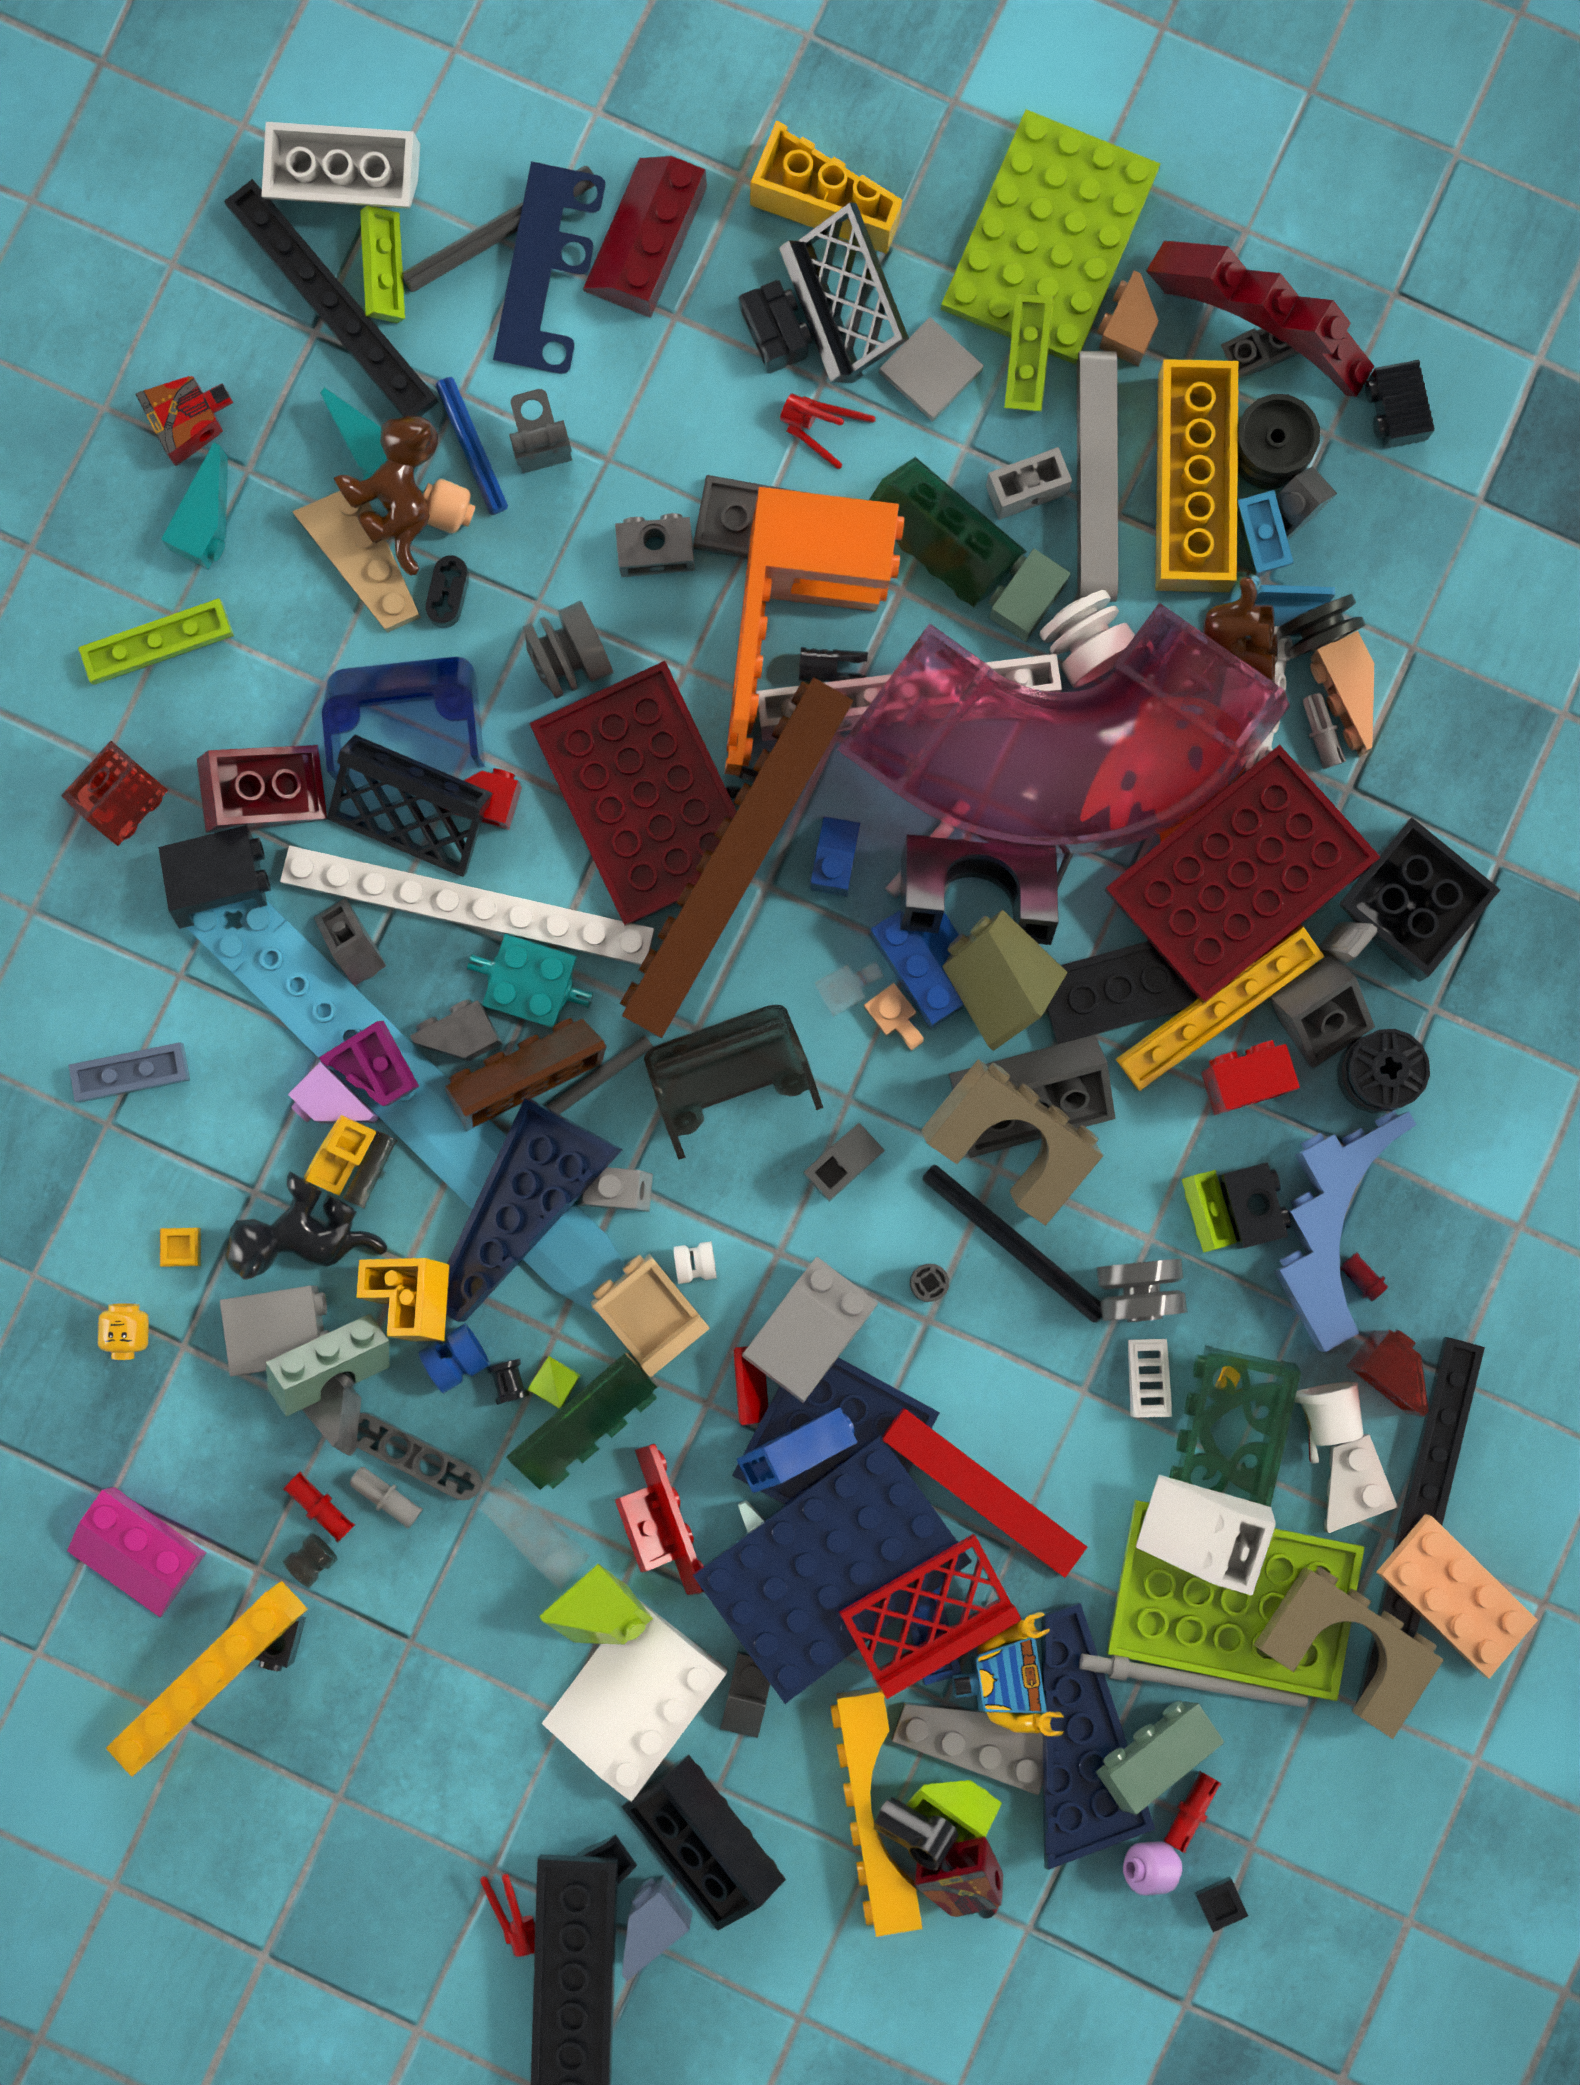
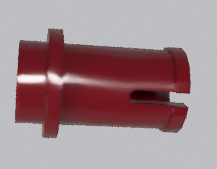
M1358 1252L1340 1266V1270L1363 1292L1361 1294L1363 1299L1367 1297L1372 1302L1388 1288L1384 1282L1386 1278L1384 1276L1379 1277L1359 1256Z

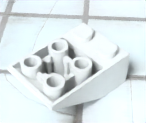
M1158 1475L1136 1548L1214 1585L1253 1595L1276 1522L1272 1508L1269 1506Z

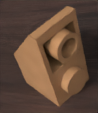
M1133 271L1129 282L1123 280L1120 282L1113 301L1118 303L1113 315L1106 312L1097 333L1102 335L1099 349L1103 351H1116L1117 357L1139 367L1154 336L1159 320L1141 273Z

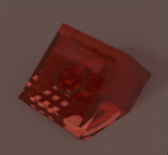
M110 741L61 796L87 822L115 845L119 846L123 840L130 838L135 833L140 821L161 804L163 796L168 790L114 742Z
M1390 1329L1387 1331L1373 1330L1346 1366L1404 1413L1424 1417L1429 1409L1422 1356L1413 1349L1416 1343L1398 1329L1395 1332Z

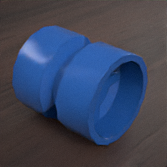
M466 1323L446 1334V1342L435 1341L418 1352L426 1371L443 1394L462 1383L464 1374L472 1377L490 1366V1361L484 1349Z

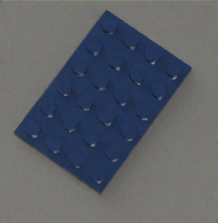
M881 1435L875 1437L692 1574L784 1704L858 1649L839 1611L958 1543L888 1444L882 1440L883 1437ZM965 1551L958 1555L954 1570L961 1571L972 1562ZM949 1561L940 1566L948 1567ZM937 1570L928 1572L924 1576L921 1589L933 1592L943 1584L945 1573ZM916 1580L909 1583L908 1586L914 1587ZM899 1589L892 1593L887 1609L905 1613L912 1592ZM919 1595L917 1603H919L926 1596ZM882 1600L878 1601L873 1605L880 1607ZM865 1609L851 1618L858 1630L872 1633L878 1612ZM885 1614L880 1632L898 1618ZM862 1637V1639H863V1641H864L865 1643L870 1640V1639H867V1638Z

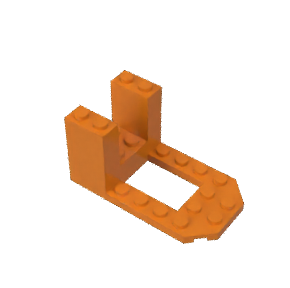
M759 487L751 525L726 752H728V758H726L724 774L739 776L742 766L749 767V761L751 760L753 738L746 737L747 734L751 735L755 717H757L759 694H756L757 679H761L763 655H760L761 643L766 637L768 617H765L766 602H769L770 599L876 612L880 601L886 602L888 585L891 578L897 579L900 555H894L893 552L895 540L902 539L904 517L898 516L899 504Z

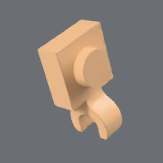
M892 983L864 1004V1008L886 1037L896 1030L911 1051L924 1042L920 1032L909 1021L917 1012L895 983Z

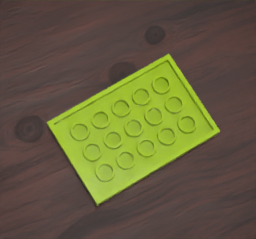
M1025 109L941 303L940 310L1011 338L1016 293L1053 296L1054 303L1048 354L1076 365L1079 357L1078 352L1082 351L1161 163Z
M1134 1501L1106 1651L1108 1655L1128 1657L1137 1661L1333 1701L1338 1700L1351 1621L1334 1623L1323 1629L1314 1639L1294 1672L1261 1651L1254 1644L1304 1567L1313 1572L1316 1571L1318 1566L1339 1579L1335 1586L1348 1594L1351 1588L1357 1591L1364 1546L1274 1528L1253 1595L1214 1585L1136 1548L1149 1502Z

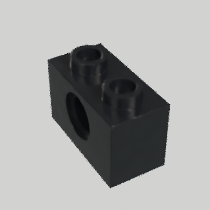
M1268 1162L1218 1175L1238 1249L1288 1237L1286 1229L1291 1228L1290 1217L1286 1207H1280L1276 1192L1281 1190L1280 1181L1276 1170L1269 1169ZM1253 1194L1259 1195L1265 1202V1210L1260 1216L1252 1214L1247 1206L1248 1199Z

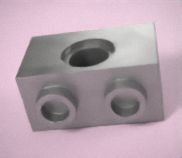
M670 513L662 515L659 520L645 521L643 517H629L624 519L623 523H615L621 577L695 571L690 517H682L681 514ZM653 537H659L665 541L663 547L658 550H650L645 544Z

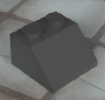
M1331 954L1269 997L1279 1022L1312 1068H1315L1375 1028L1356 976Z

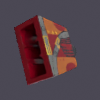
M985 1837L954 1843L937 1870H929L917 1863L915 1886L949 1916L958 1917L977 1913L981 1918L988 1919L996 1914L1002 1904L1003 1871L988 1840Z

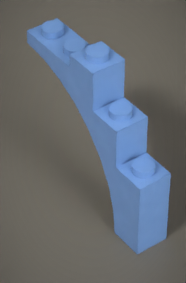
M1395 1110L1386 1113L1374 1120L1378 1127L1364 1133L1363 1129L1360 1128L1341 1138L1344 1143L1343 1146H1341L1335 1134L1324 1138L1321 1133H1318L1302 1142L1301 1145L1304 1150L1295 1154L1317 1195L1313 1196L1311 1191H1308L1290 1201L1293 1206L1292 1209L1288 1210L1291 1226L1306 1253L1302 1254L1299 1249L1281 1258L1282 1266L1274 1270V1273L1319 1352H1327L1359 1334L1347 1307L1340 1277L1339 1245L1344 1216L1354 1190L1370 1164L1392 1141L1416 1126L1409 1111L1397 1115Z

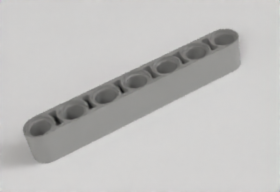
M1079 351L1077 360L1078 599L1087 597L1100 590H1106L1111 597L1110 602H1116L1118 596L1116 351Z

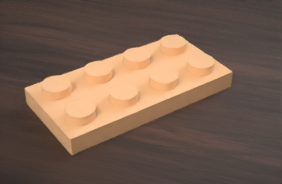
M1427 1514L1421 1518L1376 1571L1471 1666L1488 1679L1538 1621L1432 1516Z

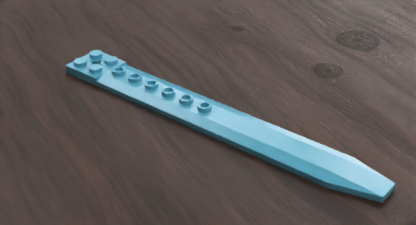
M248 899L193 913L194 925L186 928L244 983L318 1058L373 1023L384 1021L420 1087L391 1105L382 1106L369 1097L364 1089L357 1088L345 1080V1075L332 1066L328 1067L473 1209L507 1136L491 1120L465 1131L445 1091V1086L451 1083L450 1080L268 901L267 906L259 907L255 899ZM241 912L243 915L240 918V922L243 924L242 927L238 930L234 927L227 930L225 927L228 922L226 916L229 913L235 915ZM575 1203L523 1258L553 1290L599 1317L601 1316L590 1303L595 1299L592 1293L608 1279H611L614 1283L625 1274L622 1270L625 1263L608 1235Z

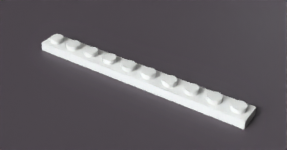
M293 846L288 848L280 880L282 884L500 934H508L522 939L637 965L643 963L651 949L655 932L654 928L632 923L624 926L622 921Z

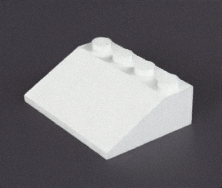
M641 1602L653 1618L645 1625L643 1633L637 1638L629 1640L624 1645L601 1644L542 1722L550 1732L592 1771L631 1802L725 1677L728 1669L643 1602Z

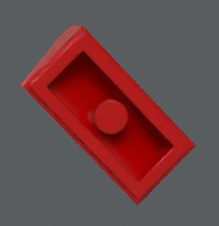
M748 1346L735 1347L734 1349L738 1417L741 1425L760 1423L768 1409L766 1374L742 1357Z

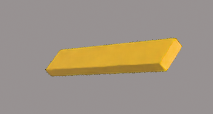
M1300 925L1206 1004L1197 999L1115 1060L1136 1089L1141 1091L1325 956L1306 929Z

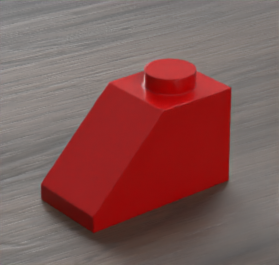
M494 768L492 773L482 770L464 780L493 793L490 805L484 812L482 823L507 830L510 829L522 789L519 781L514 780L515 775L513 773Z

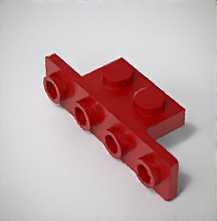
M656 1444L638 1448L635 1450L647 1487L614 1500L641 1573L647 1572L674 1560L686 1594L704 1592L692 1574L704 1565L696 1557L692 1546L694 1542L692 1531L684 1523L679 1510V1495L676 1489L670 1485L666 1474V1459L663 1453L657 1449Z

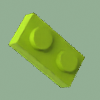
M1216 1170L1181 1179L1185 1190V1198L1192 1213L1196 1235L1200 1241L1203 1253L1237 1243Z

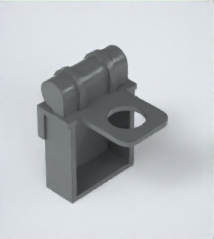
M536 389L514 395L511 398V407L518 432L509 434L517 465L521 467L522 473L573 461L564 420L554 422L546 391ZM528 400H536L543 407L541 416L536 420L525 419L521 414V407Z

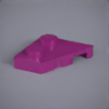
M384 1021L373 1023L319 1057L324 1065L332 1066L346 1076L345 1080L357 1088L364 1089L369 1097L382 1106H389L420 1087Z

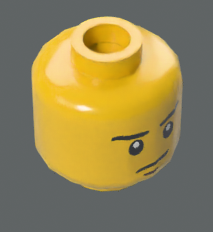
M109 1304L108 1310L103 1311L99 1315L98 1347L103 1351L111 1352V1359L113 1360L134 1359L135 1352L142 1351L148 1346L149 1316L146 1312L139 1310V1304Z

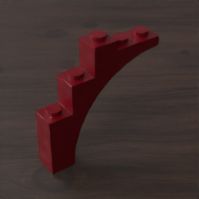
M1164 240L1146 270L1165 294L1186 297L1212 305L1262 328L1285 342L1318 367L1346 396L1357 397L1375 367L1348 333L1347 329L1351 322L1334 300L1299 296L1281 273L1247 270L1229 246Z

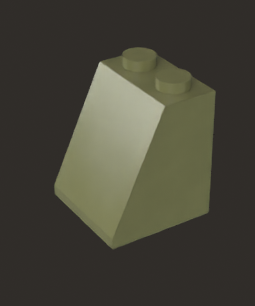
M1003 909L991 919L987 916L982 917L970 931L971 934L967 937L963 933L960 934L947 948L951 954L942 966L986 1044L993 1051L1042 1017L1067 974V971Z

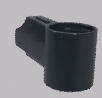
M893 1797L885 1801L874 1822L875 1830L907 1848L911 1857L918 1864L929 1870H937L959 1837L956 1828L946 1819L936 1815H931L927 1818Z

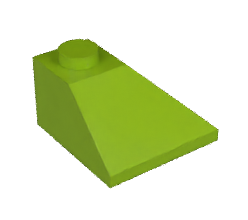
M600 1564L592 1568L539 1616L544 1623L574 1643L624 1645L629 1640L640 1636L645 1630V1625L653 1619L630 1587Z
M971 1780L923 1785L905 1805L927 1818L931 1815H936L946 1819L958 1831L959 1837L955 1841L957 1843L986 1837L1002 1802Z

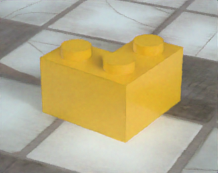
M428 1258L359 1260L356 1298L379 1304H389L387 1336L411 1342L444 1341L449 1264Z

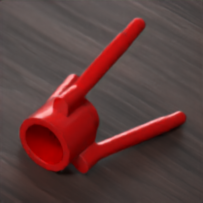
M791 393L780 415V420L789 424L787 433L798 437L835 468L841 469L842 463L802 429L804 427L810 429L816 418L840 426L844 424L842 418L832 414L870 423L875 422V417L859 411L818 402L806 396L802 398Z
M504 1874L502 1882L513 1918L510 1924L487 1877H481L482 1887L503 1930L506 1944H511L514 1956L521 1957L535 1953V1922L533 1916L521 1917L509 1875Z

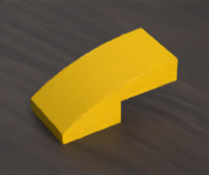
M341 1115L304 1175L305 1181L340 1196L355 1165H360L376 1131Z

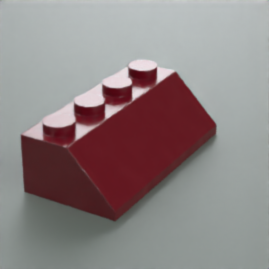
M673 156L639 158L585 282L583 291L651 318L707 189L706 169Z

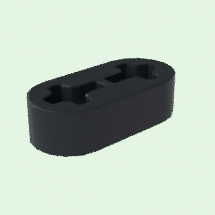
M454 555L442 557L436 563L426 600L427 615L430 621L440 628H448L458 622L469 583V572L465 562ZM452 566H456L461 576L454 577L451 588H447L448 581L443 571H450ZM446 595L448 596L447 602L452 612H445L444 617L439 618V614L434 608L435 606H442L444 596Z

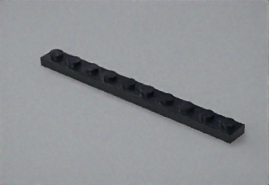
M1444 1337L1393 1551L1425 1514L1432 1516L1441 1526L1443 1525L1485 1349L1483 1346L1449 1337ZM1385 1582L1377 1615L1381 1616L1383 1611L1388 1612L1404 1623L1401 1631L1414 1638L1421 1616ZM1373 1635L1356 1704L1373 1679L1378 1667L1379 1652Z

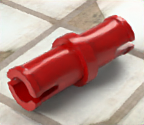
M301 1471L283 1488L285 1492L308 1512L305 1516L310 1521L314 1518L336 1539L337 1543L355 1526L353 1522L330 1502L333 1498L328 1493L324 1496L303 1476Z
M1199 1770L1198 1776L1185 1801L1180 1800L1177 1806L1180 1810L1163 1841L1186 1853L1187 1847L1200 1822L1205 1823L1208 1816L1205 1813L1222 1783Z

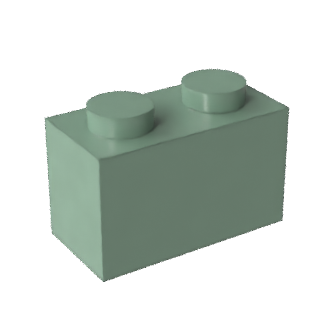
M1033 548L1027 558L1021 555L1009 572L1014 577L1006 588L1000 585L988 603L993 606L989 618L1024 642H1027L1059 596L1071 574L1035 548Z

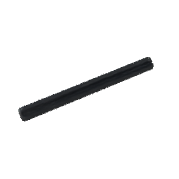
M932 1165L923 1175L922 1179L928 1186L1090 1321L1096 1323L1102 1318L1101 1303L1096 1297L940 1167Z

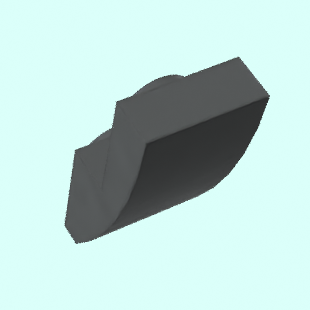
M1253 328L1221 344L1228 361H1239L1238 379L1272 367L1300 354L1288 344L1263 329L1256 331Z

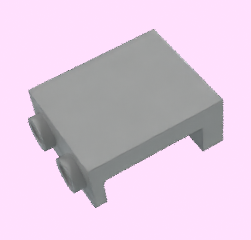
M311 1285L220 1300L230 1376L266 1371L267 1361L330 1332L329 1330L324 1331L322 1315H327V1302L324 1292L319 1293L318 1286Z

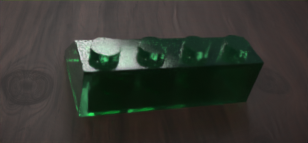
M916 457L884 477L869 499L871 501L899 504L898 516L904 517L902 539L895 540L898 546L905 553L915 557L933 577L942 580L954 591L960 600L969 603L973 608L990 595L1010 572L1017 559L1021 555L1024 556L1027 552Z
M630 1352L624 1353L508 1454L506 1458L538 1489H543L547 1484L554 1489L570 1475L566 1468L578 1459L583 1464L599 1450L595 1442L607 1433L610 1438H613L629 1424L624 1418L634 1408L641 1413L657 1399L653 1392L659 1385L652 1377L648 1376Z

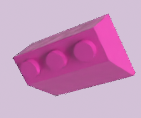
M115 1487L103 1489L80 1520L67 1550L159 1617L163 1616L206 1554L204 1550Z

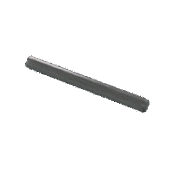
M583 166L576 170L594 174L588 166ZM587 180L578 182L574 187V197L595 185ZM523 202L405 270L402 273V277L407 287L412 292H415L517 232Z

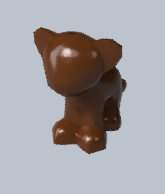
M406 416L389 419L381 425L380 444L387 460L370 478L360 481L346 474L334 477V480L351 507L357 508L376 498L380 500L388 511L386 516L382 517L375 511L368 510L358 515V520L373 543L395 539L396 558L402 569L412 576L417 575L420 568L411 554V543L427 525L430 517L427 501L415 483L414 468L425 463L433 456L438 445V433L429 420L421 416Z
M1244 577L1241 579L1240 599L1231 603L1217 605L1207 612L1203 623L1204 644L1198 643L1193 637L1186 634H1176L1169 642L1170 652L1164 665L1166 679L1161 688L1163 693L1168 695L1180 692H1208L1220 678L1221 668L1251 669L1261 681L1275 684L1278 638L1277 634H1274L1273 605L1254 604L1257 598V589L1252 578Z

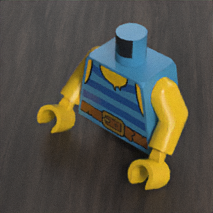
M1036 1612L980 1644L977 1648V1654L970 1656L972 1672L952 1675V1688L955 1699L976 1696L978 1710L986 1712L991 1722L1012 1732H1042L1046 1736L1062 1735L1064 1731H1053L1050 1727V1720L1053 1717L1064 1716L1060 1712H1047L1035 1640V1638L1044 1636L1050 1631V1628L1039 1631L1034 1626V1620L1045 1614L1043 1612Z

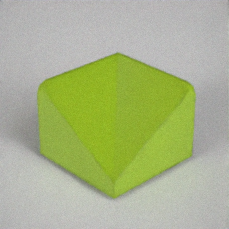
M548 1356L528 1390L561 1409L582 1375L553 1357Z

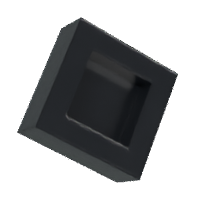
M1230 1876L1194 1892L1212 1932L1248 1917Z

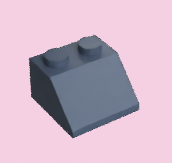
M664 1875L656 1882L652 1877L634 1891L635 1897L631 1900L632 1906L628 1917L622 1976L626 1981L631 1979L690 1930L693 1912Z

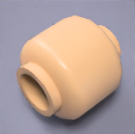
M438 479L433 485L427 483L423 493L430 515L427 525L450 534L456 533L461 525L468 527L476 507L469 504L471 498L469 490L444 479Z

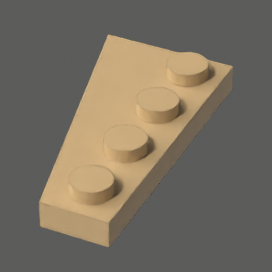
M338 491L292 511L387 633L421 618L388 542L382 540L378 543H373L358 520L357 516L364 511H373L370 502L357 508L351 507L341 491Z

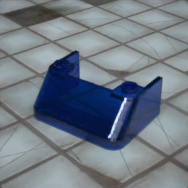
M447 657L346 668L332 673L326 683L322 707L327 772L335 781L337 780L340 768L337 760L342 749L340 734L351 732L357 727L361 717L360 707L435 699L436 709L444 719L449 721L467 720L471 757L478 768L485 767L477 679L471 663L462 657Z

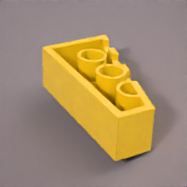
M776 120L751 179L750 206L816 228L849 202L857 203L874 250L887 254L900 222L903 200L866 176H857L845 168L846 164L836 157L831 159L815 149L814 143L804 137L799 139L787 131L788 127ZM849 218L842 222L839 234L840 238L846 240L850 239L852 231Z

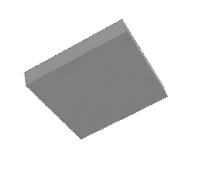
M929 317L909 340L880 367L879 373L933 422L982 372L984 365Z

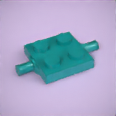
M504 934L499 953L493 961L471 954L469 960L482 964L483 967L471 963L467 965V970L488 975V988L482 1006L551 1028L557 1024L560 1012L568 1001L589 1008L591 1001L578 998V995L593 999L594 995L593 992L573 987L572 974L578 959L577 956L508 934Z

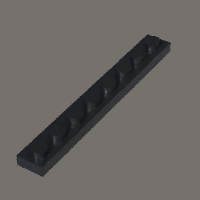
M253 179L224 201L230 212L403 417L422 416L439 403L433 392L369 317H366L364 310L270 199L262 198V189Z

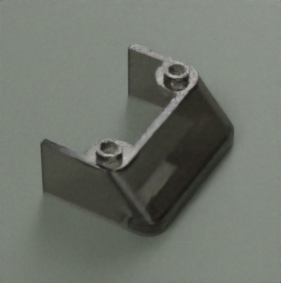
M782 1005L765 1006L654 1046L644 1056V1062L678 1160L686 1158L679 1136L691 1134L699 1128L704 1121L702 1109L773 1084L777 1093L791 1097L800 1095L808 1090L816 1110L823 1108L809 1062L788 1011Z

